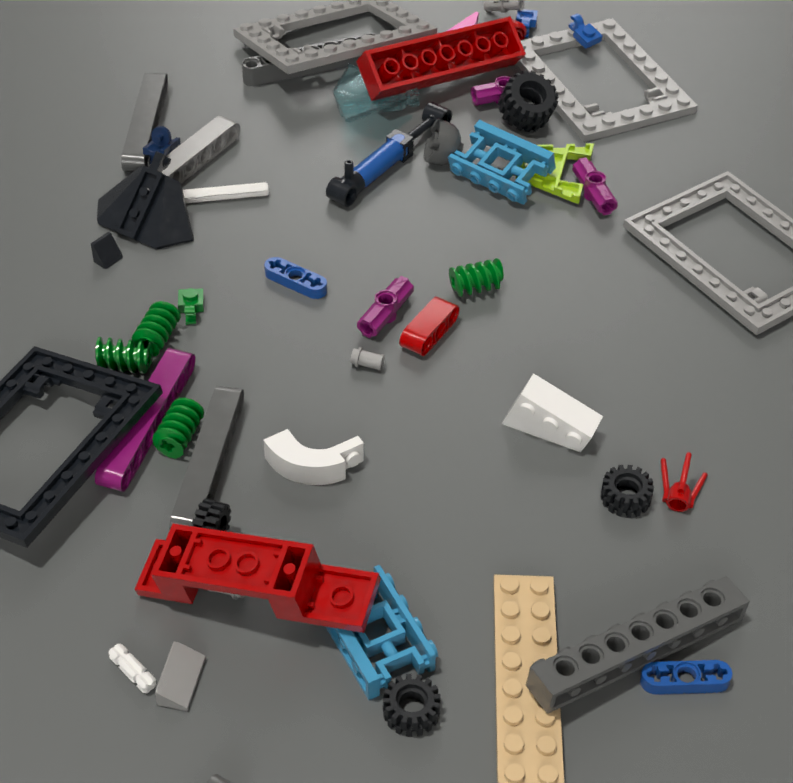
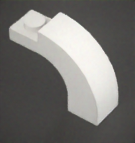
M288 429L263 440L265 459L270 466L281 476L301 484L327 485L346 479L347 468L355 467L364 461V443L359 436L328 449L305 447L294 438Z

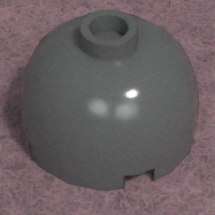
M437 119L430 130L433 134L426 141L424 160H426L425 162L442 166L449 164L448 156L451 153L454 154L456 150L462 152L464 144L461 143V135L455 125Z

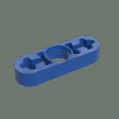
M272 257L265 261V276L268 279L312 299H319L327 294V280L323 276L280 257ZM292 276H300V277H302L301 279H298V280L290 279V277H292Z
M720 660L650 662L642 669L640 684L650 694L718 693L725 691L729 687L732 669L727 663ZM688 672L695 680L690 683L683 682L677 674ZM668 673H671V674H672V675H671V682L669 681V680H670V676H668ZM712 673H717L718 677L722 679L717 680L716 676L712 675ZM650 675H656L660 682H655L654 678L650 677Z

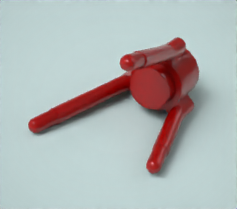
M690 452L686 453L680 482L674 483L671 487H669L666 459H661L664 491L662 501L673 511L683 512L688 510V508H693L695 498L708 476L704 472L691 492L689 485L686 484L692 456Z

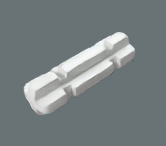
M116 644L108 652L110 659L116 665H120L119 669L133 683H137V687L143 693H149L157 685L156 678L150 672H145L146 668L131 653H127L128 650L123 644Z

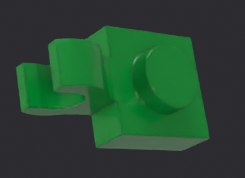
M203 288L178 289V310L180 313L186 314V324H196V312H204Z

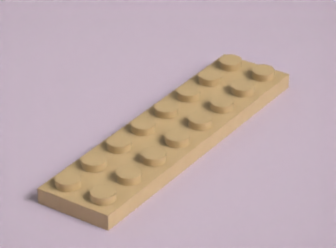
M494 575L497 783H564L560 708L547 714L526 687L530 666L539 659H548L557 654L554 579L551 576Z

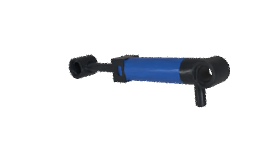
M434 102L428 103L422 113L423 122L411 132L406 134L397 129L393 130L386 136V143L355 167L352 160H346L344 162V176L341 178L334 177L330 180L326 188V196L346 207L351 206L359 192L398 161L404 163L413 156V141L432 127L437 119L450 123L452 111Z

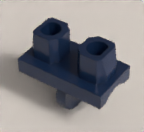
M158 126L152 131V141L143 147V154L150 155L151 165L156 151L168 155L181 144L180 138L171 139L172 136L169 129L164 126Z

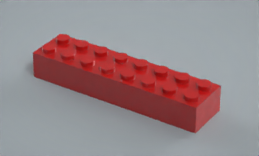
M509 16L366 50L356 63L371 101L512 66L518 63L526 53L512 18Z

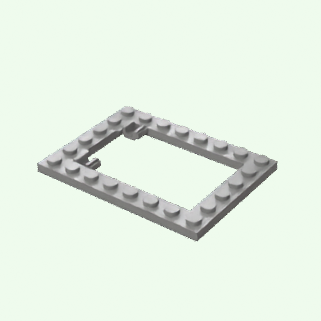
M349 0L345 2L335 1L329 6H315L312 10L308 11L298 10L295 14L291 15L281 14L274 19H260L259 22L253 24L243 23L240 27L233 28L234 37L287 74H292L358 57L366 50L437 34V28L388 0ZM365 12H371L398 28L393 31L384 30L377 35H364L361 39L344 40L342 44L338 45L328 44L318 50L307 44L304 45L303 53L296 47L286 48L276 41L281 39L287 31Z
M606 19L590 24L603 35L602 40H605L650 87V89L644 91V96L648 102L647 105L616 113H605L604 110L599 111L597 103L582 106L539 58L541 55L582 46L573 37L574 31L569 28L520 40L526 55L516 65L522 71H527L528 73L534 71L537 75L542 74L544 75L543 78L551 81V85L556 88L555 93H558V105L555 110L583 142L697 113L698 105L614 19Z
M729 171L624 220L623 227L755 335L793 316V286L769 299L767 294L758 287H751L742 291L664 229V227L726 198L793 249V219Z

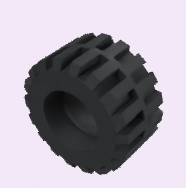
M522 71L521 74L519 72L515 73L508 80L500 95L498 105H500V113H503V119L508 120L510 126L514 125L518 130L524 129L525 132H530L531 129L536 131L539 127L543 128L558 105V93H555L556 88L551 85V81L543 78L544 75H537L534 71L530 73ZM523 98L530 100L534 105L527 103Z

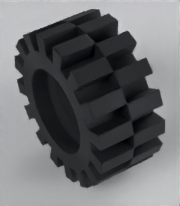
M618 465L617 470L615 467H612L610 472H606L603 478L600 497L603 500L602 504L604 507L609 506V512L613 513L616 510V516L621 517L622 513H626V518H631L632 513L637 517L641 515V511L643 513L647 511L651 504L654 485L653 479H648L649 474L647 472L641 474L642 468L637 467L636 470H633V465H628L627 469H624L623 465ZM618 488H630L637 493L631 495L624 494Z
M207 498L203 499L199 504V510L196 509L195 511L196 517L192 520L193 526L220 531L229 530L230 525L228 524L231 521L230 505Z
M412 673L406 674V680H403L400 675L396 677V684L391 680L388 683V689L385 688L383 717L385 721L388 720V727L390 729L396 726V733L399 735L405 730L406 737H412V731H416L418 737L423 735V728L428 733L432 730V724L436 726L438 722L441 696L440 693L438 694L436 684L432 686V680L427 678L425 682L422 681L423 675L417 674L416 679H412ZM415 698L422 701L424 707L417 712H408L401 709L399 704L404 699Z

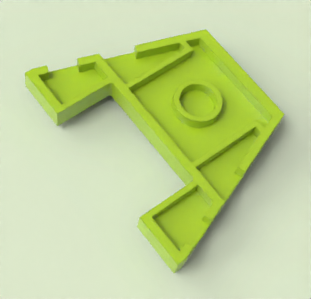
M586 143L585 147H575V144H566V148H553V144L537 145L554 153L556 168L551 174L548 173L546 177L535 173L528 183L531 186L579 204L583 184L563 181L561 178L567 159L578 161L579 158L587 157L591 161L594 144ZM523 162L520 168L525 169L529 164Z

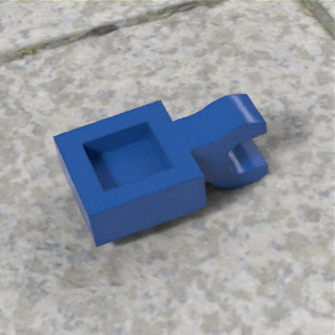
M523 9L517 11L516 20L523 23L527 29L525 38H529L530 28L536 27L538 10Z
M577 13L570 17L574 21L568 25L574 31L573 37L585 49L601 42L603 35L590 23L585 25L580 14Z

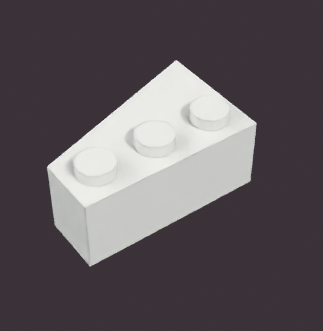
M533 373L513 403L502 424L581 452L591 440L603 416Z

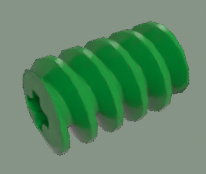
M495 258L493 262L486 260L484 263L476 262L475 265L470 263L466 264L465 267L460 265L456 269L450 267L448 270L450 284L459 297L463 296V289L466 290L468 295H472V287H475L477 293H481L482 285H484L486 291H491L492 283L496 290L500 289V282L504 278L503 266L498 258Z
M164 301L151 304L131 337L134 347H137L139 341L142 340L144 348H147L151 341L154 350L153 357L159 355V351L163 349L173 329H175L181 319L180 311L174 305Z
M101 336L97 338L95 346L97 366L108 367L114 371L118 368L121 372L129 369L131 373H136L139 369L141 374H146L152 364L154 350L151 341L148 347L144 348L142 340L139 341L137 347H134L132 339L128 341L127 346H124L123 339L121 338L118 339L116 345L113 344L111 337L108 338L106 344H103Z
M189 398L174 400L162 419L161 424L158 426L157 431L153 434L152 441L156 449L169 458H180L187 448L188 442L192 439V435L196 432V428L200 425L201 419L204 417L203 407L198 402Z

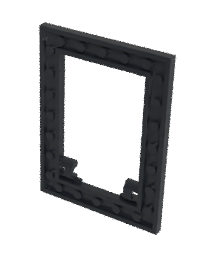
M34 346L0 381V420L25 394L41 399L44 396V385L52 387L54 384L58 386L65 384L100 395L101 399L96 403L93 415L102 420L20 511L0 504V538L28 548L163 394L161 385Z

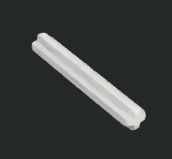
M266 182L186 189L183 190L186 203L268 196L269 187Z

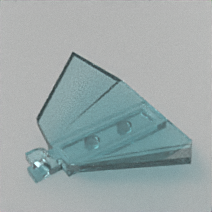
M352 64L348 65L333 90L341 117H344L345 121L349 123L381 112L404 110L405 106H419L418 98L410 100L412 96H419L417 88L408 90L405 95L398 94L371 101L358 66Z

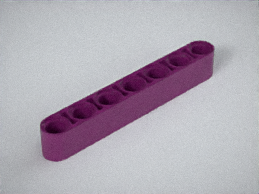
M171 348L165 351L148 380L149 382L161 385L163 394L97 468L95 473L96 485L122 492L126 491L153 444V434L157 431L172 402L178 399L195 367V354Z

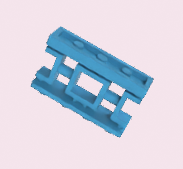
M479 120L474 125L475 133H470V140L473 146L467 153L464 154L456 150L454 154L451 153L448 156L451 171L455 175H461L471 180L474 184H480L494 193H499L513 202L524 205L527 202L526 196H530L532 193L531 184L528 181L533 175L537 173L546 177L548 173L551 174L556 168L554 153ZM486 145L491 147L488 152L483 151ZM498 156L510 161L503 171L490 166ZM476 158L481 159L477 165L473 164ZM523 162L529 164L525 169L520 168ZM513 175L518 176L515 182L509 180Z
M380 565L374 566L373 572L379 573L381 578L375 598L378 597L379 592L384 601L372 606L367 624L384 618L392 632L369 641L365 632L326 627L368 700L380 696V688L388 689V683L391 681L390 672L411 663L418 674L424 673V669L432 672L435 670L436 657H438L435 644L432 640H427L423 634L420 620L417 617L413 618L409 612L407 600L402 594L399 595L397 593L392 576L389 573H385ZM407 637L412 647L398 652L395 646L405 643ZM384 652L387 658L375 662L374 669L368 658Z

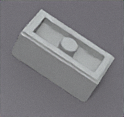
M173 642L155 691L158 706L188 711L206 659L205 655L179 642Z

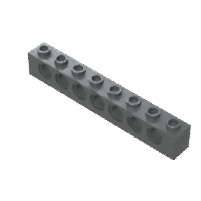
M727 576L716 581L710 580L701 588L695 591H686L679 598L669 603L667 601L662 602L654 610L647 613L641 612L630 621L621 625L615 624L606 632L597 636L591 635L574 647H565L548 659L542 658L537 660L530 666L526 687L545 712L549 714L642 669L650 662L661 660L741 621L750 601Z

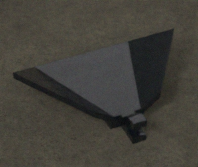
M156 151L150 167L140 166L99 198L97 210L98 224L155 249L194 241L182 185L179 181L162 173L168 167L171 159Z

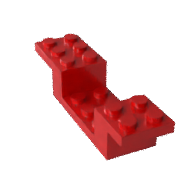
M172 524L166 540H155L136 584L135 591L139 596L193 604L199 588L268 599L277 619L364 633L381 578L379 573L321 564L313 544Z

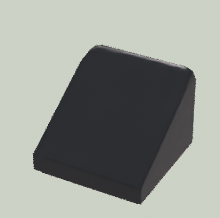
M107 232L91 243L93 261L104 269H108L123 258L110 232Z

